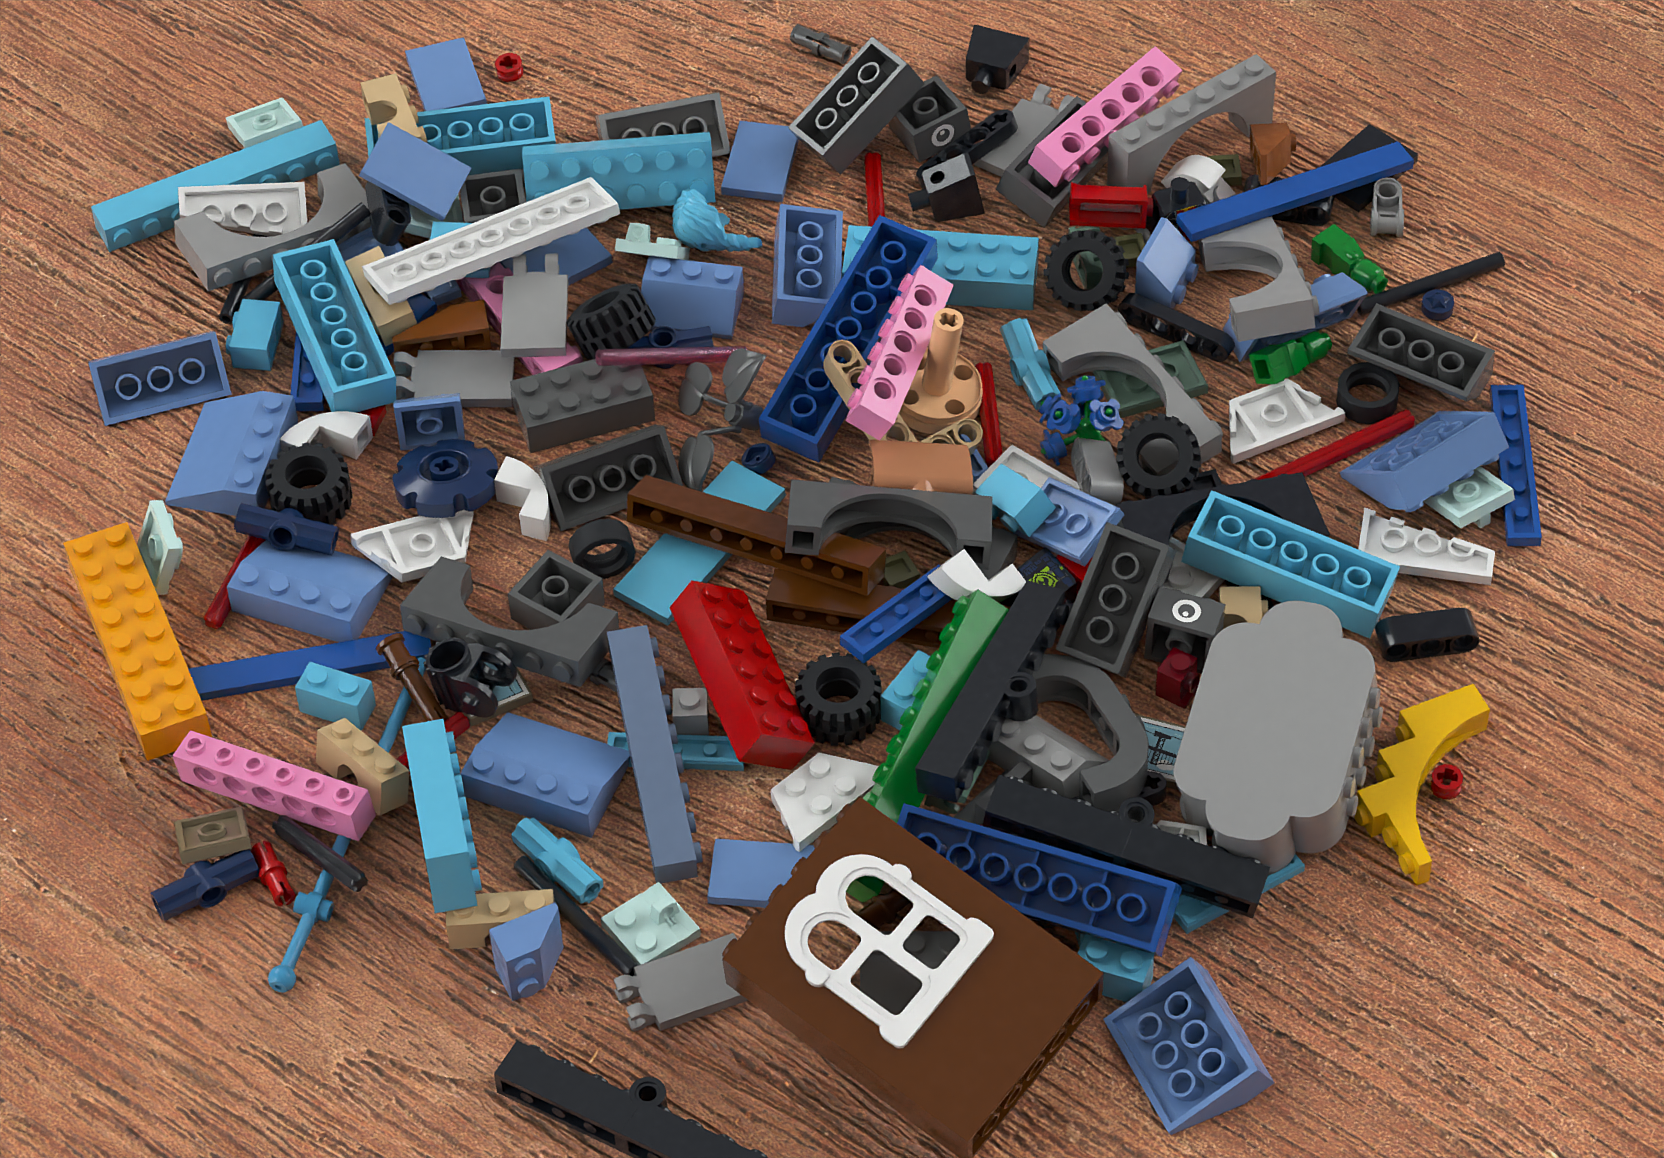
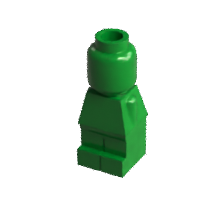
M1332 224L1312 238L1311 260L1316 264L1320 265L1323 263L1335 275L1343 272L1363 286L1367 293L1373 292L1377 294L1385 289L1388 279L1384 277V270L1371 260L1364 259V253L1354 237L1352 238L1335 224Z
M1313 331L1296 340L1291 339L1284 343L1271 344L1249 354L1256 384H1277L1284 381L1285 378L1295 376L1308 364L1323 359L1332 348L1330 337L1324 332Z

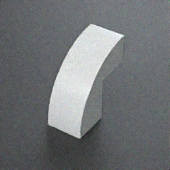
M335 411L309 417L291 427L280 438L281 449L287 452L289 451L288 447L293 445L300 447L302 443H309L311 446H315L316 443H320L325 448L330 446L336 452L357 460L373 438L370 416L356 412Z
M506 456L494 479L497 501L522 507L519 513L522 535L547 541L551 528V518L546 487L542 479L532 468L517 459Z
M965 549L951 557L927 576L939 590L955 600H958L962 595L966 597L979 589L999 603L1021 591L1026 583L1013 563L987 580Z

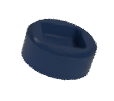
M1440 289L1428 291L1422 298V313L1427 318L1435 321L1448 319L1454 310L1453 296L1447 291Z
M766 443L752 445L744 452L741 458L745 468L759 475L768 471L776 461L773 450Z

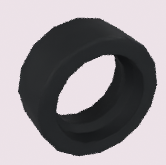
M1370 362L1353 364L1346 368L1338 379L1336 403L1339 408L1344 410L1345 416L1348 419L1361 424H1374L1392 416L1397 409L1400 384L1396 375L1390 370ZM1358 385H1374L1381 388L1387 396L1373 402L1361 401L1354 398L1349 393V390Z
M598 519L586 523L571 536L568 546L574 564L602 579L619 575L628 569L634 561L636 554L628 527L621 521L613 519ZM604 544H617L615 548L608 552L597 555L587 554L595 547Z

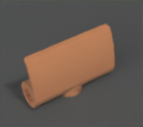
M870 440L869 445L873 465L869 476V486L972 495L973 474L967 445Z

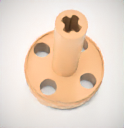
M944 308L936 312L929 347L924 353L899 411L906 425L919 432L935 434L965 418L974 420L980 410L983 395L982 380L976 367L967 358L958 354L964 319L961 313L955 309Z

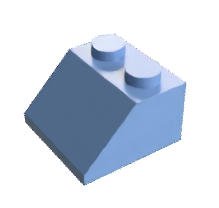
M1161 217L1137 258L1135 293L1174 309L1176 304L1183 302L1188 282H1194L1199 265L1195 264L1196 250L1167 218Z
M460 393L394 401V413L401 451L415 449L421 445L433 446L439 440H465Z
M556 902L489 929L495 970L512 1001L522 997H530L546 987L564 948L559 909Z

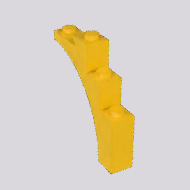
M1474 684L1399 711L1398 725L1395 727L1399 743L1378 751L1377 766L1374 767L1378 783L1357 791L1358 806L1354 816L1359 826L1366 828L1370 837L1382 833L1386 845L1389 848L1393 847L1397 853L1402 871L1406 875L1410 874L1416 886L1430 880L1432 859L1421 839L1416 818V802L1419 791L1429 772L1445 754L1464 740L1487 730L1490 708Z

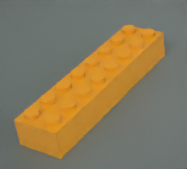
M128 522L64 542L70 570L146 760L149 761L175 752L190 730L212 737L207 713Z

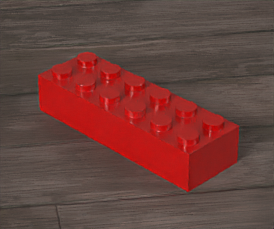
M691 580L669 608L739 762L793 770L815 742L797 706L796 699L784 678V673L780 669L772 648L761 629L760 622L754 614L748 596L743 590L737 588L733 589Z

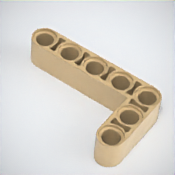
M838 340L831 344L824 359L823 368L847 405L849 398L855 391L851 383H858L857 380L867 363L851 342ZM834 356L843 357L847 363L837 362ZM899 413L894 425L880 439L887 440L886 437L892 436L898 441L917 442ZM965 418L920 442L967 445L971 456L982 439L983 430L977 421ZM864 432L869 441L871 439L877 440L876 438ZM959 434L968 436L971 442L962 441L959 438Z

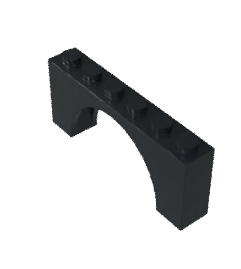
M1302 472L1281 474L1277 477L1260 480L1251 479L1243 483L1222 484L1208 489L1188 490L1184 493L1167 496L1158 495L1149 499L1129 500L1115 504L1124 513L1123 518L1116 526L1168 546L1170 539L1179 529L1197 520L1211 490L1326 537L1330 536ZM1170 567V569H1169V572H1168V574H1167V577H1166L1164 583H1166V582L1168 581L1171 567Z

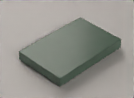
M1184 340L1148 350L1152 355L1156 354L1159 356L1165 366V370L1171 377L1176 376L1180 380L1185 393L1190 398L1208 393V384ZM1111 370L1093 371L1097 381L1105 380L1106 385L1101 386V389L1107 401L1115 399L1119 402L1120 418L1164 406L1155 390L1135 376Z

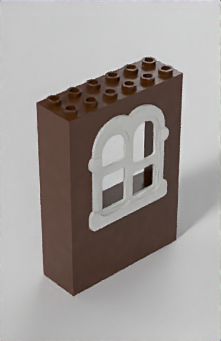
M859 796L852 805L848 803L842 808L836 818L837 823L830 832L825 830L820 834L814 843L815 849L808 858L802 857L798 860L791 871L792 877L785 885L779 884L772 891L768 899L770 903L761 913L756 911L750 917L745 926L746 931L738 940L736 938L732 939L722 953L726 984L957 1157L974 1158L1101 1000L1104 973ZM875 876L913 903L911 911L891 934H882L848 907L846 891L849 885L857 878ZM927 916L934 917L960 938L956 947L936 969L928 968L903 949L905 940ZM826 921H837L844 924L861 937V942L842 966L836 970L830 969L816 959L808 947V936L812 929L819 923ZM874 951L882 952L922 982V988L898 1015L889 1013L850 982L852 976Z

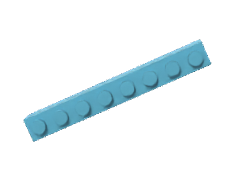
M319 120L93 205L91 210L95 227L107 249L111 252L174 228V221L180 219L178 187L299 181L317 172L340 165L336 142L323 121Z

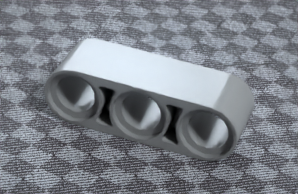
M1077 437L1072 446L1071 463L1080 491L1114 506L1115 504H1120L1124 483L1111 443Z

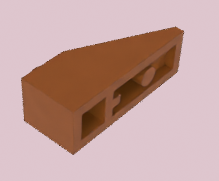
M1287 123L1250 124V156L1260 184L1267 185L1291 163V152L1296 151V135L1290 132Z
M484 300L452 304L392 337L394 353L406 352L413 357H418V350L492 349Z

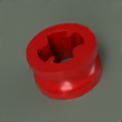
M505 53L495 61L497 76L502 81L513 82L523 76L524 69L519 55Z
M1451 764L1437 766L1431 776V791L1441 799L1450 800L1456 798L1462 790L1463 774L1461 770ZM1444 779L1451 780L1450 785H1444L1442 782Z

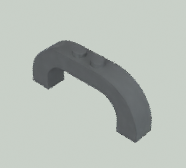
M1043 654L1039 670L1033 671L1031 675L1036 681L1038 704L1047 701H1064L1080 707L1088 715L1114 755L1106 763L1080 771L1079 797L1081 800L1091 803L1095 808L1107 812L1118 811L1126 799L1137 797L1146 784L1149 743L1144 723L1141 717L1135 716L1131 710L1127 696L1125 694L1121 695L1110 677L1101 669L1075 657Z

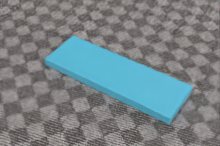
M731 461L703 491L704 493L770 513L786 496L785 488L734 461ZM664 533L614 587V596L668 626L674 620L669 607L691 580L707 583L733 554Z

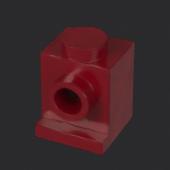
M1173 647L1157 669L1155 695L1186 709L1196 695L1200 681V674L1197 673L1198 658Z

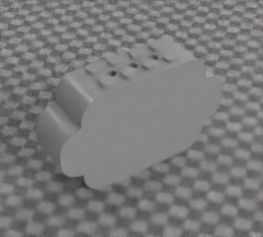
M1286 601L1268 610L1261 619L1260 624L1237 623L1220 631L1211 643L1174 763V779L1177 788L1182 793L1180 809L1186 824L1206 827V835L1212 836V846H1220L1230 854L1242 858L1251 857L1259 860L1263 865L1270 867L1268 875L1285 868L1293 859L1295 852H1322L1334 846L1342 838L1349 816L1354 817L1357 811L1358 796L1355 794L1357 787H1363L1365 782L1366 766L1363 765L1365 758L1371 757L1375 743V738L1372 736L1374 727L1379 728L1382 721L1383 708L1379 707L1381 690L1377 686L1374 658L1371 652L1361 643L1343 638L1341 622L1331 609L1311 602Z

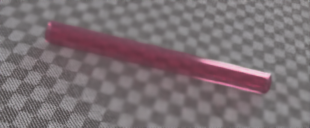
M745 346L601 349L596 351L595 359L598 366L690 364L694 362L726 363L733 351L747 348Z

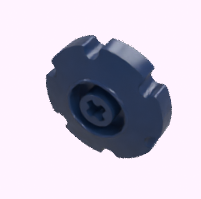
M446 439L437 441V444L433 446L421 445L408 452L397 463L398 473L393 474L392 477L395 496L402 507L405 509L416 508L418 515L424 517L448 518L456 516L455 514L462 510L474 511L496 493L494 479L498 473V465L495 456L489 449L475 448L474 442L468 440Z

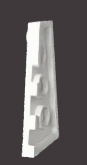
M304 182L178 187L180 219L203 211L208 218L224 229L264 236H277L289 233L307 223Z
M1364 508L1358 550L1400 566L1398 573L1491 585L1495 557L1494 550L1455 537L1448 540L1439 537L1434 530L1423 527L1421 531L1404 525V520L1392 516L1388 520L1376 516V511Z

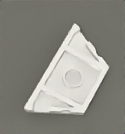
M1284 379V381L1277 384H1271L1229 400L1231 462L1233 464L1344 422L1345 412L1339 407L1333 410L1322 404L1320 396L1311 391L1303 390L1300 385L1289 379Z
M462 510L457 512L456 516L448 518L417 516L351 533V544L400 582L421 578L427 574L441 556L464 564L466 563L474 511Z
M818 753L771 789V800L776 810L781 813V821L785 829L790 831L795 850L800 852L816 840L823 831L835 825L839 812L846 804L850 803L852 805L859 796L863 798L871 791L875 784L872 777L879 766Z

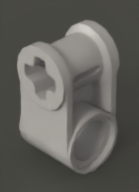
M1381 178L1374 184L1370 236L1375 237L1379 233L1396 234L1397 237H1403L1404 209H1402V186L1393 178Z

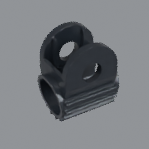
M445 638L441 642H436L433 648H429V653L424 655L426 661L423 664L439 704H443L445 709L454 712H465L466 714L482 718L491 717L498 708V700L492 692L495 686H509L517 676L516 667L503 653L489 646L466 643L459 638ZM484 662L493 664L498 670L491 669ZM466 693H470L475 697L472 699L468 697Z

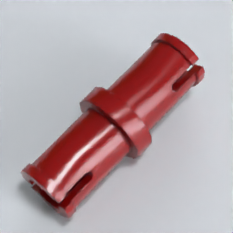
M263 841L266 849L265 852L261 843H256L250 851L260 870L258 875L261 882L268 887L275 905L283 906L280 896L283 897L285 904L289 905L295 900L296 893L286 877L288 872L285 865L278 860L269 841Z

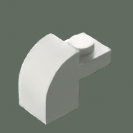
M1191 155L1178 161L1161 181L1166 188H1170L1171 181L1177 177H1182L1189 182L1196 183L1206 204L1237 195L1221 177L1226 170L1216 161L1202 155Z

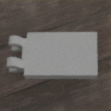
M1039 84L1034 91L1031 101L1022 98L1012 110L1018 125L1017 131L975 162L974 165L1002 177L1005 169L1056 118L1074 97L1066 95L1059 109L1049 106L1052 99L1047 97L1052 88Z
M558 253L545 254V272H528L526 254L513 257V276L503 277L501 357L566 356L568 275H559Z
M418 350V357H413L406 352L394 353L396 400L460 393L462 407H512L510 381L514 380L515 357H501V350Z
M731 933L634 967V976L621 975L616 977L614 983L617 989L614 992L619 1003L628 1002L638 996L643 1001V1003H634L626 1007L630 1016L627 1018V1021L632 1031L641 1030L654 1023L662 1031L748 1001L727 985L725 980L722 953L728 943L736 938L735 934Z

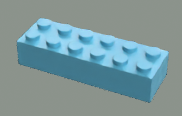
M550 97L417 112L419 123L416 125L417 127L423 126L427 143L471 167L468 175L523 169V146L556 144ZM364 118L369 157L379 137L377 124L371 125L369 118Z
M710 132L523 146L522 149L526 202L590 177L618 203L619 210L675 205L677 199L681 197L682 190L687 189L698 191L706 198L707 203L716 202Z
M849 225L842 277L872 227ZM917 230L937 239L938 259L931 271L954 285L946 305L1033 310L1038 270L1039 238Z
M334 239L273 254L275 284L331 412H360L394 403L396 400V376Z
M1212 490L1188 535L1181 560L1185 564L1239 586H1260L1261 595L1281 603L1286 601H1305L1326 606L1338 616L1342 628L1369 639L1391 595L1400 569L1398 565Z
M444 719L404 725L402 729L435 913L478 906L475 891L482 890L479 870H471V868L478 867L466 798L464 797L457 753H452L456 752L453 731L446 732Z

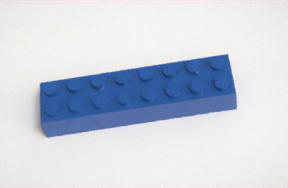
M881 215L878 216L759 417L761 438L813 461L820 462L850 411L823 368V362L831 344L838 340L851 342L867 365L870 366L871 360L868 359V355L875 343H880L882 339L878 336V332L886 319H890L892 316L888 313V310L897 296H901L902 292L898 290L901 281L907 273L913 275L920 265L930 271L938 259L936 238ZM834 356L837 362L847 363L843 357ZM851 383L855 389H859L861 386L859 383Z
M903 803L897 824L1027 918L1162 957L1182 890L1176 882Z

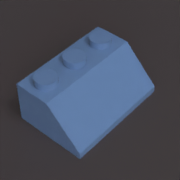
M649 256L642 279L641 293L656 319L655 324L650 330L659 326H668L675 331L709 326L712 337L732 340L744 295L743 267Z

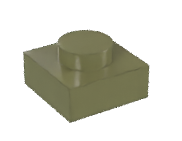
M1239 154L1207 156L1226 170L1221 177L1229 186L1242 185Z
M1142 233L1113 237L1116 240V244L1124 249V258H1128L1129 265L1126 268L1136 266L1137 258L1145 246Z
M906 551L886 558L885 576L882 579L885 586H895L904 589L920 578L919 571Z

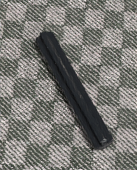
M281 815L277 821H273L272 828L278 836L354 892H359L363 886H367L368 879L365 877L364 872L289 817Z

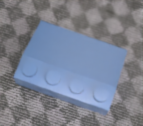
M259 391L205 402L166 497V505L233 516L237 515L241 503L265 508L269 499L266 486V470L270 469L269 463L271 460L278 459L277 454L282 451L280 438L298 423L294 396Z
M1438 411L1339 473L1344 480L1389 509L1412 512L1421 508L1424 505L1423 501L1430 496H1438L1448 491V485L1454 481H1461L1471 477L1474 474L1475 468L1498 460V454L1509 448V445L1494 412Z
M265 540L241 561L227 585V591L232 612L332 641L344 642L359 639L393 576L373 561L334 551L331 556L298 547L283 551L274 548L268 540Z
M507 712L474 747L460 775L462 777L465 797L529 818L534 817L538 821L592 838L629 766L630 754L628 750L613 747L597 740Z
M1189 957L1103 1019L1163 1125L1171 1135L1246 1104L1275 1083L1210 973L1192 957Z

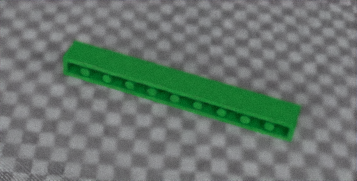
M979 589L966 597L962 595L952 609V613L955 614L954 618L942 630L939 636V640L942 643L939 649L928 659L926 668L929 670L925 678L918 682L912 695L916 698L912 706H909L902 714L899 721L902 727L899 733L887 745L886 752L889 753L885 763H882L876 769L872 777L875 784L872 790L863 797L865 801L896 823L898 822L903 803L920 807L925 794L918 792L915 767L1009 609ZM863 876L854 880L846 892L864 903L873 896L879 895L884 881L875 876Z

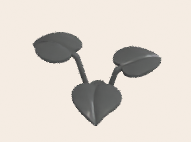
M743 348L731 353L722 375L723 383L726 386L724 394H726L728 402L707 394L713 379L707 365L694 362L686 369L685 378L681 383L678 395V404L681 412L688 416L696 415L705 400L724 407V417L732 425L700 431L697 438H687L679 455L678 469L683 483L688 488L702 492V485L714 456V444L709 436L729 432L741 433L742 428L751 431H757L760 428L759 417L764 411L763 408L752 402L745 401L743 398L767 357L766 355Z

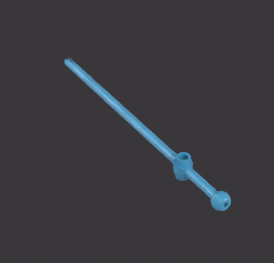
M419 657L417 658L419 661L418 670L423 677L426 670L423 663L426 659ZM403 687L378 743L388 753L412 702L405 687ZM338 835L332 850L344 857L351 839ZM324 869L313 892L309 894L299 892L295 899L293 912L301 914L302 917L281 965L273 967L268 975L270 987L277 992L284 993L294 987L296 983L294 968L314 923L318 922V920L328 922L331 918L334 902L325 900L334 876Z

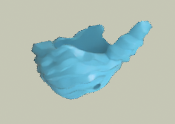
M695 189L682 190L681 197L677 199V203L673 206L672 227L676 237L689 248H697L701 251H723L726 249L729 252H739L743 250L749 251L752 248H762V241L757 237H747L733 233L726 234L724 226L729 224L730 218L723 213H718L714 206L708 205L706 198Z

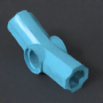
M1018 318L1001 326L1000 332L1011 358L1010 369L1013 379L1018 386L1023 385L1032 405L1036 410H1039L1042 401H1045L1048 396L1054 398L1060 391L1051 376L1046 354L1042 349H1038L1027 318Z

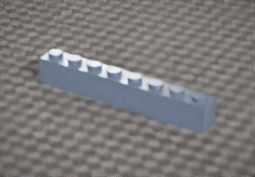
M647 625L608 631V650L655 882H660L661 884L698 877L697 863L703 862L700 842H693L691 833L697 832L694 813L686 812L685 803H690V795L687 782L680 783L679 774L684 773L681 752L674 753L672 744H678L675 724H668L666 715H672L669 695H662L660 688L661 686H666L663 666H656L654 658L660 657L657 638H650Z

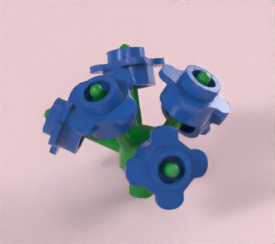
M1086 375L1075 380L1076 385L1067 388V391L1072 393L1073 403L1070 405L1066 401L1061 400V393L1055 395L1054 398L1048 396L1045 401L1041 402V407L1038 411L1042 414L1039 420L1041 424L1047 421V428L1049 430H1060V433L1063 435L1073 431L1077 433L1062 439L1058 432L1049 434L1047 429L1043 430L1044 440L1040 442L1041 453L1046 460L1052 459L1056 467L1060 466L1059 459L1067 456L1066 446L1074 443L1077 437L1106 441L1100 434L1102 431H1109L1112 428L1119 430L1122 428L1124 421L1119 415V402L1115 399H1110L1108 402H1100L1104 398V393L1100 390V387L1106 385L1105 380L1096 381L1095 376Z

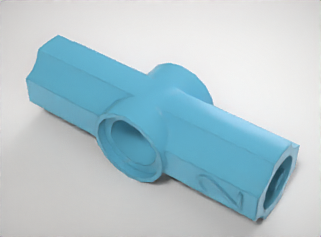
M526 817L517 824L516 829L511 834L512 841L553 882H558L581 904L584 902L589 904L598 897L600 890L604 887L603 879L581 860L577 849L569 840L564 837L556 838L534 817L531 819Z

